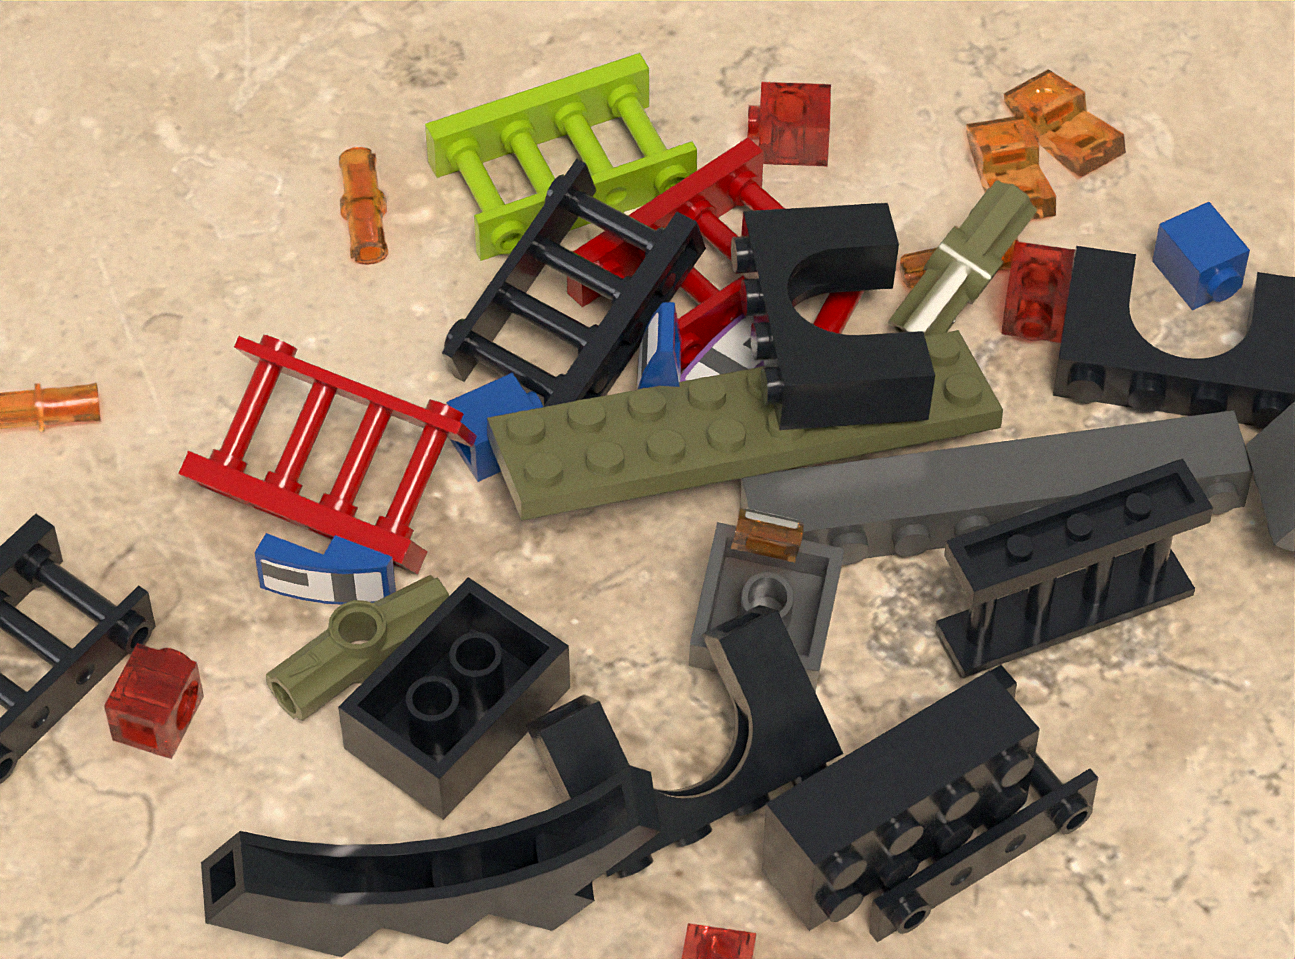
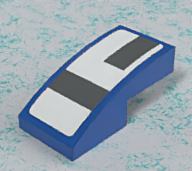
M675 302L662 303L646 326L638 355L637 390L655 386L680 387L682 340Z
M268 533L265 534L254 552L260 588L283 596L324 604L342 605L353 600L374 603L396 592L392 556L336 535L324 554Z

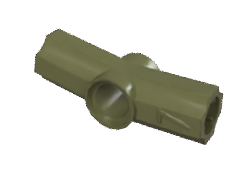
M996 180L970 211L969 216L960 228L954 226L925 264L923 269L926 272L889 319L888 324L898 333L923 331L924 336L948 332L966 304L970 303L972 305L1004 263L1001 260L1038 211L1031 203L1029 196L1014 184H1006Z
M429 575L374 603L363 600L343 603L332 613L326 631L266 674L267 686L276 697L279 705L293 719L305 720L353 683L362 684L449 597L448 591L438 577L433 578L432 575ZM357 640H368V642L362 644H351Z

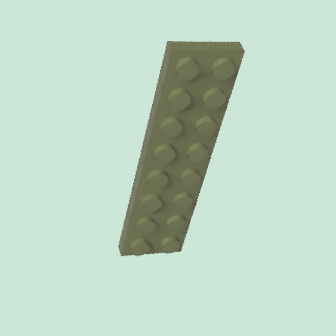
M959 330L925 336L935 372L929 420L779 430L774 405H764L762 399L761 370L765 366L682 381L680 382V387L655 386L488 417L487 437L522 521L1001 428L1003 408Z

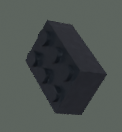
M468 577L338 707L344 749L444 820L526 735L528 730L525 724L546 714L570 689L569 645Z

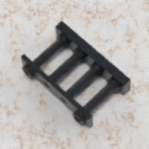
M576 159L565 175H559L552 182L547 191L544 206L467 317L459 319L449 330L442 354L454 377L465 382L478 362L503 376L513 373L521 386L534 391L537 395L544 398L543 407L606 396L641 345L644 331L654 312L662 303L671 301L705 251L706 247L698 223L676 212L666 228L660 227L655 230L594 198L593 196L597 190L587 164ZM578 217L645 252V259L633 276L628 275L625 278H621L560 245ZM545 265L612 300V307L599 325L594 324L588 327L526 293ZM512 313L578 349V357L566 374L562 373L556 377L493 342Z
M1182 458L947 540L944 557L970 602V609L937 620L935 628L962 677L976 674L1193 596L1195 587L1172 551L1171 544L1174 535L1210 523L1213 506Z
M37 513L0 546V629L49 663L53 668L28 692L0 672V705L8 710L0 717V784L13 772L17 761L126 655L138 652L147 643L152 630L156 627L149 593L138 585L117 606L60 566L63 559L55 526ZM45 586L98 625L74 648H71L15 607L35 588Z
M1002 665L992 669L991 672L1015 699L1017 682ZM1036 752L1030 786L1040 799L1005 820L997 821L993 818L983 824L987 830L986 832L949 854H942L939 851L932 855L929 859L933 864L897 886L887 888L884 885L875 890L879 897L875 898L872 902L869 933L877 943L896 931L900 934L908 933L925 921L931 909L1057 832L1069 834L1081 827L1093 812V803L1099 777L1090 768L1063 784Z

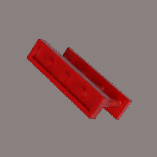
M747 137L628 216L657 230L660 227L666 228L675 213L679 212L695 220L698 223L701 235L732 262L731 240L732 237L739 236L724 224L719 217L737 205H746L752 211L786 208L762 188L764 151ZM603 231L573 251L621 278L633 275L645 259L644 251L607 231ZM695 267L692 268L680 287L699 305L678 318L682 340L681 369L687 368L716 335L743 314L741 281L744 279V275L722 290H719ZM567 277V294L582 308L601 296V294Z
M263 334L260 343H256L238 336L234 348L253 362H256L257 366L220 450L213 449L209 459L188 451L178 474L202 488L332 540L336 535L392 556L393 565L418 575L428 551L410 540L414 530L409 528V525L446 439L449 438L473 447L477 435L461 423L464 414L453 407L429 399L426 408H423L297 359L295 355L298 349L277 338ZM280 373H284L312 384V387L275 472L268 471L263 481L245 474L248 463L242 460ZM337 394L368 407L330 495L323 493L320 502L317 503L299 495L303 485L297 482L333 399ZM393 416L423 428V431L386 517L379 515L376 524L372 525L355 518L358 507L354 506L353 503L390 417Z

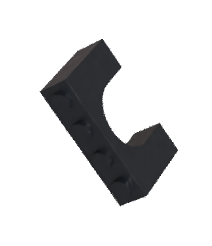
M888 203L743 211L741 236L732 237L731 240L732 267L735 274L743 273L744 279L741 281L742 311L745 317L753 316L755 323L751 325L752 355L754 360L764 361L765 367L761 370L762 399L764 405H774L779 430L929 420L935 372L923 331L868 335L839 334L813 325L794 308L810 297L825 293L893 289L899 242Z
M1076 246L1053 396L1072 398L1082 403L1098 402L1131 407L1143 412L1158 411L1185 416L1234 410L1238 424L1257 426L1261 429L1268 426L1295 402V277L1257 272L1249 308L1247 332L1244 339L1231 350L1209 358H1183L1168 354L1154 347L1141 336L1133 324L1129 305L1136 254Z
M758 605L701 634L733 704L735 729L731 746L717 769L702 781L682 789L663 790L654 788L661 832L603 874L607 877L615 873L617 878H624L642 871L653 863L654 860L651 854L672 843H675L676 847H684L703 839L712 832L710 823L733 812L734 816L739 817L762 808L771 800L769 792L790 781L793 786L799 784L828 767L827 762L844 754L778 610ZM585 694L525 724L562 803L593 789L630 765L600 701Z

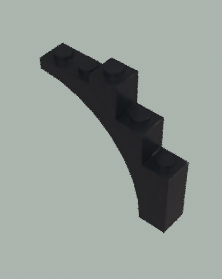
M629 765L593 789L548 810L500 826L445 838L395 844L336 845L289 841L239 831L201 862L205 923L338 957L346 955L381 927L448 944L488 914L553 931L595 901L592 886L593 880L661 832L651 771Z

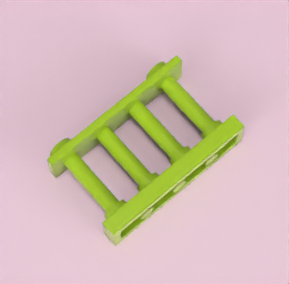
M641 53L425 124L428 163L436 178L460 171L482 211L474 215L476 253L480 261L501 254H510L545 204L547 191L555 177L537 146L538 144L568 135L581 159L587 164L597 190L593 197L621 212L645 205L697 171V148L693 141L667 149L644 111L645 108L649 107V67ZM622 117L644 157L613 167L591 126ZM515 153L537 194L505 204L483 163ZM578 217L569 231L591 223Z

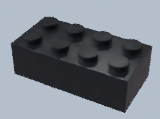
M990 670L767 802L765 807L762 859L763 873L809 931L828 919L831 922L843 920L860 906L864 897L884 885L887 888H893L907 880L916 871L919 863L939 851L942 854H949L968 841L976 828L995 818L997 821H1002L1015 814L1028 799L1040 728Z

